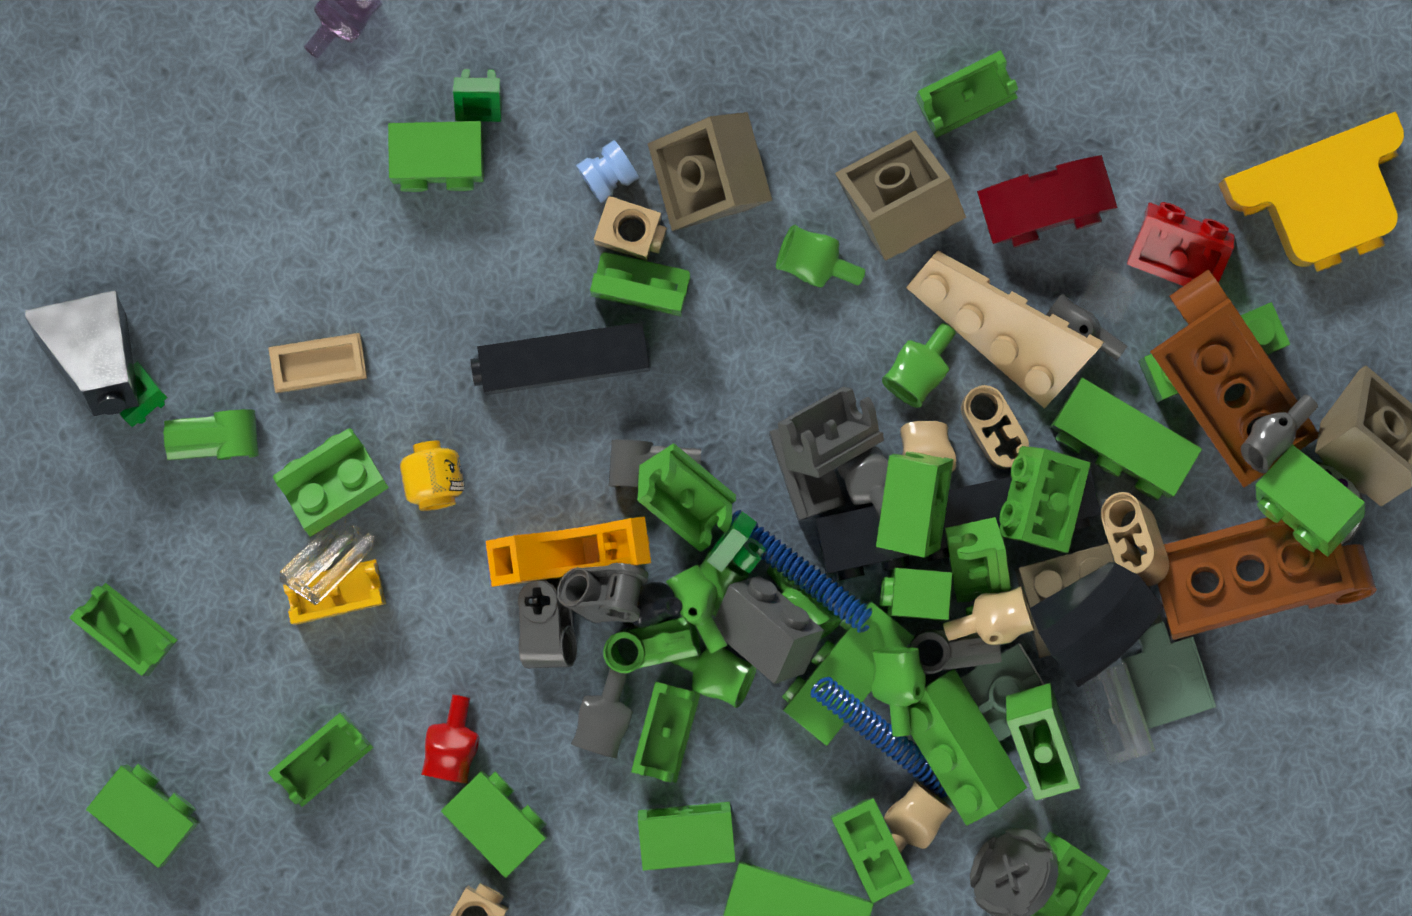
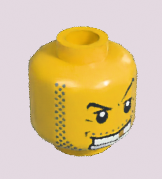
M438 440L413 445L414 453L404 457L400 463L406 500L410 503L418 504L420 511L437 510L455 505V498L461 495L464 490L458 453L449 448H441L440 441Z

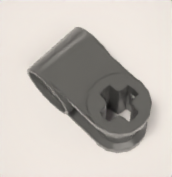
M612 563L608 566L576 567L569 570L561 578L557 587L558 600L565 607L594 623L610 621L635 622L640 619L641 614L640 609L637 608L641 586L647 583L649 575L644 569L625 563Z
M560 580L531 581L523 586L519 593V657L524 668H559L574 665L577 655L573 611L562 605L558 600L557 587ZM541 596H549L550 605H541Z

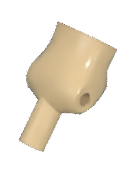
M914 421L906 423L901 427L900 433L904 456L908 451L954 459L952 472L955 470L956 455L949 442L948 426L945 423L938 421Z
M1021 586L1007 592L981 594L974 601L971 615L943 623L948 641L977 632L985 643L991 645L1011 643L1019 635L1035 630L1029 605Z
M914 780L907 794L888 809L884 820L892 831L891 835L901 853L907 844L921 849L927 848L934 840L941 824L953 809L925 786Z

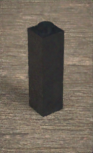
M643 322L477 346L479 358L470 359L474 386L483 385L485 395L650 371Z

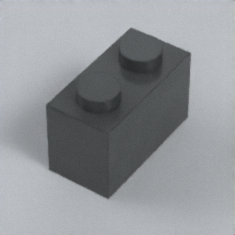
M760 575L730 584L714 619L725 642L774 684L805 673L824 631L809 618L805 610L795 606L777 591L776 586L772 582L763 579Z

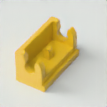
M376 559L287 579L286 583L283 584L284 592L287 594L290 604L288 611L290 622L294 625L386 604Z

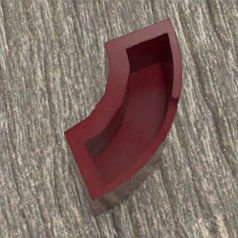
M1102 155L1059 164L1052 171L1031 177L1025 174L977 191L992 244L1011 241L1013 248H1018L1039 241L1038 233L1071 223H1074L1075 229L1079 230L1101 223L1102 218L1100 214L1118 208Z

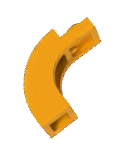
M645 517L628 518L558 531L513 535L486 541L492 587L528 583L535 580L558 579L576 567L608 566L612 563L638 566L651 563Z

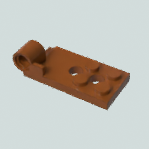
M1206 270L1169 296L1188 326L1155 347L1150 353L1243 488L1266 474L1256 471L1245 461L1241 454V446L1250 435L1247 433L1249 423L1257 417H1264L1279 412L1288 413L1298 401L1211 272ZM1237 383L1245 384V392L1239 399L1234 401L1224 400L1225 392L1230 386ZM1309 417L1296 432L1293 445L1299 450L1318 439L1319 432ZM1278 457V458L1272 463V465L1270 466V468L1278 461V459H1279L1280 457Z
M1268 517L1164 544L1169 559V570L1165 578L1157 586L1172 639H1179L1308 605V608L1312 609L1331 603L1342 605L1368 598L1377 589L1364 546L1360 544L1342 546L1340 543L1327 557L1318 549L1311 552L1302 546L1293 536L1295 530L1283 520L1275 523ZM1246 560H1255L1263 566L1264 573L1256 581H1245L1237 574L1238 566ZM1201 572H1210L1218 578L1219 584L1210 593H1200L1192 586L1193 578Z

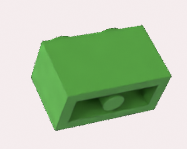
M481 121L388 123L389 179L392 184H400V191H427L428 183H446V190L469 191L474 189V182H484L483 126Z
M1293 444L1255 485L1256 499L1259 501L1257 507L1275 523L1283 520L1295 530L1293 536L1302 546L1311 552L1318 549L1327 557L1365 517V502Z
M894 568L891 570L890 577H884L881 580L880 606L888 607L887 615L890 617L937 621L949 620L952 573Z
M1051 683L1006 695L1007 723L1035 801L1079 789L1078 760Z
M138 763L134 769L128 764L121 765L86 810L157 868L163 867L199 824V821L191 816L196 809L177 793H173L169 798L155 786L160 780Z
M481 771L441 812L506 878L547 838L542 831L547 823L528 804L521 810L509 798L514 789L496 771L490 777L484 771Z

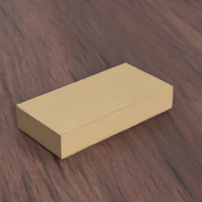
M360 333L268 347L275 393L367 379Z

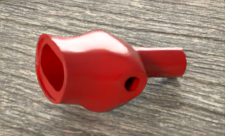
M452 694L447 723L429 726L425 738V759L421 775L468 784L469 769L480 742L479 735L465 727L470 703L469 697Z

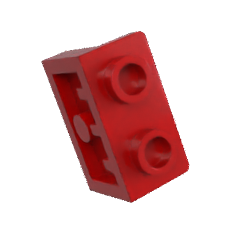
M1161 202L1158 206L1148 203L1144 220L1127 258V265L1182 286L1206 270H1209L1219 283L1234 249L1235 235L1228 232L1229 228L1216 220L1206 218L1200 222L1185 216L1186 212L1174 204Z

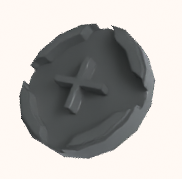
M1020 828L1005 830L1006 834L998 838L993 836L985 842L975 856L970 872V886L974 888L976 896L974 899L977 905L992 916H1032L1044 907L1054 892L1059 875L1057 856L1050 843L1031 830Z

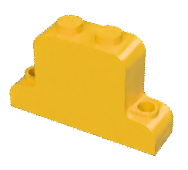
M1395 111L1226 177L1219 183V187L1227 205L1235 211L1243 212L1245 217L1267 209L1288 259L1300 267H1308L1314 264L1316 272H1320L1342 263L1341 253L1356 248L1360 256L1385 246L1382 237L1394 229L1397 224L1398 214L1378 165L1399 156L1396 149L1403 142L1404 130Z

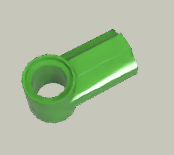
M255 410L220 411L215 412L214 416L192 417L164 421V447L167 460L169 461L206 457L229 460L235 456H249V458L259 456Z
M683 617L666 620L646 628L627 627L611 635L603 648L606 664L612 670L619 673H630L639 668L701 654L697 627ZM622 638L632 640L636 644L638 656L635 661H627L621 657L618 645Z

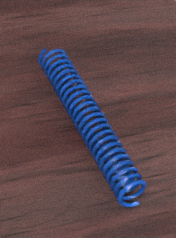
M741 510L733 513L732 522L742 512ZM758 522L756 523L750 538L757 540L766 548L765 552L767 553L765 556L764 553L760 556L761 560L766 559V563L771 564L772 568H777L778 573L783 572L784 577L788 576L789 581H794L795 585H800V589H805V592L811 594L812 598H817L818 603L822 602L824 607L828 606L829 611H834L835 615H840V619H845L846 624H851L852 628H857L858 633L865 632L870 628L866 625L861 629V626L871 616L872 608L866 610V603L860 606L861 600H855V595L849 596V591L843 592V586L838 587L837 582L832 583V578L826 579V573L821 574L820 569L815 570V565L809 566V561L803 562V556L798 557L797 552L792 553V548L786 549V544L781 545L780 539L775 541V535L770 536L769 531L764 532V527H759Z
M824 677L813 686L811 690L812 698L816 697L817 702L822 701V706H827V710H832L834 715L838 714V718H843L844 723L849 722V727H854V731H859V735H865L866 740L870 739V743L875 744L876 748H881L882 753L886 752L887 757L891 756L892 760H897L898 765L902 764V768L907 769L908 773H913V777H918V781H923L925 786L929 785V789H934L935 794L939 793L940 798L948 796L946 792L943 794V787L938 789L941 784L939 780L933 785L937 778L935 774L927 781L933 770L917 744H913V741L908 740L907 736H892L890 723H887L885 719H881L880 715H876L875 711H871L870 707L865 706L858 698H854L853 694H849L848 690H844L843 686L838 685V682L833 681L831 677ZM829 681V682L826 683L818 692L815 693V691L817 690V688H818L823 682ZM833 692V694L831 695V697L826 701V699L828 698V696ZM844 701L843 704L840 706V708L837 710V708H838V706L841 704V702ZM849 705L848 709L842 714L844 709ZM860 713V715H859V717L856 719V721L853 722V720L855 719V717ZM865 718L864 722L858 727L860 722ZM871 721L868 728L865 731H863L866 725ZM876 726L875 730L869 735L871 730ZM880 730H882L881 733L879 734V736L874 740V738H875V736L877 735V733H878ZM887 734L883 742L880 743L881 739ZM891 738H893L892 741L890 742V744L885 748V746H886V744L888 743V741H889ZM898 742L894 750L890 752L892 747ZM902 746H904L903 749L901 750V752L896 756V753L898 752V750H899ZM909 750L905 758L901 760L903 755ZM914 754L912 760L906 765L909 758ZM919 759L916 766L912 768L913 764ZM925 762L922 769L917 773L919 767ZM928 767H930V769H929V771L926 773V775L922 777V775H923V773L926 771V769H927Z

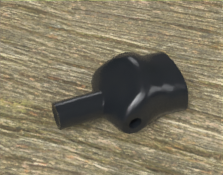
M650 582L641 586L637 608L641 611L640 619L635 622L622 623L628 627L638 628L653 626L671 616L678 615L682 610V603L680 599L675 597L669 585L663 582Z

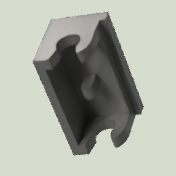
M843 386L778 422L786 468L819 478L884 441L883 432L879 431L876 410L872 400L866 397L860 401L862 415L856 407L853 389Z
M779 429L769 431V436L798 521L846 505L834 469L819 478L788 470L786 468Z

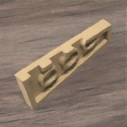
M937 251L906 287L1044 409L1104 343L1091 334L1086 338L1068 328L1069 322L1054 314L1048 317L1027 305V299L1013 291L1007 294L990 285L989 278L940 251Z

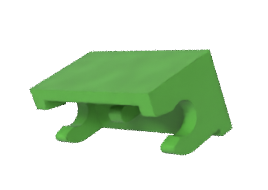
M1001 50L918 90L915 99L935 138L1018 98L1016 95L1018 91L1017 83L1014 79L1011 80L1006 70L1007 61Z
M673 443L639 465L637 501L701 552L710 546L712 539L711 530L716 523L723 532L726 533L732 522V503L736 501V494Z
M908 451L905 456L898 454L889 455L876 547L923 558L940 550L954 459Z
M996 517L945 528L957 602H971L981 594L1001 593L1011 590L1006 548ZM974 605L966 608V616L972 614Z
M104 583L103 586H96L90 594L92 596L83 607H78L69 619L141 676H149L178 639L107 583Z
M655 682L633 762L632 773L658 778L670 783L677 782L700 698L699 693Z
M341 712L271 769L268 774L275 783L283 786L289 794V799L294 804H300L303 807L374 747L346 713Z
M874 798L863 800L847 810H842L830 816L872 903L914 883Z
M730 802L638 810L643 871L736 862Z

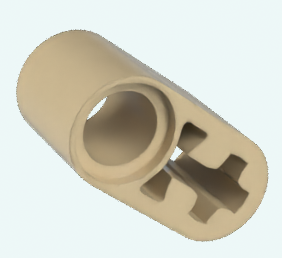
M982 385L975 387L964 397L961 404V415L986 459L992 466L998 469H1011L1015 458L1018 456L1020 447H1029V441L1003 395L994 387ZM987 396L993 401L995 414L991 419L980 420L972 414L970 405L974 397ZM1002 418H1004L1007 425L999 429L1000 433L1006 441L1014 439L1018 445L1013 450L1015 458L1012 460L1006 454L1000 457L996 454L995 449L1000 445V441L995 432L991 433L987 438L982 430L993 427Z
M1119 492L1111 495L1101 508V520L1115 563L1139 575L1147 586L1158 584L1167 575L1169 559L1154 514L1129 493ZM1135 511L1133 521L1129 525L1121 527L1123 517L1128 512ZM1134 545H1137L1146 554L1141 556L1139 549H1137Z

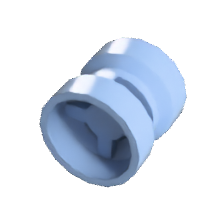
M615 140L602 147L601 155L603 158H586L576 165L579 173L600 203L606 201L608 196H613V191L617 188V182L628 186L639 179L634 167Z

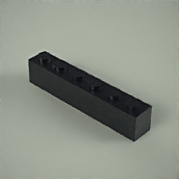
M1090 467L1074 530L1091 527L1089 518L1100 515ZM1012 477L949 490L941 547L939 551L927 556L928 562L949 557L945 528L996 517L1000 529V511L1007 501ZM874 506L814 520L826 574L836 572L838 581L864 576L863 566L881 563L883 571L910 566L909 556L914 555L876 547L880 516Z

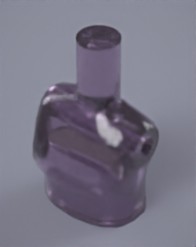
M320 0L314 7V11L322 25L306 43L304 48L312 56L319 58L336 37L348 43L354 42L364 31L371 16L382 6V2L380 0Z

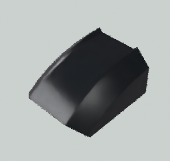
M1109 562L1029 609L1038 633L1052 657L1054 656L1068 673L1077 687H1080L1108 668L1129 650L1152 625L1164 606L1139 575L1117 563Z

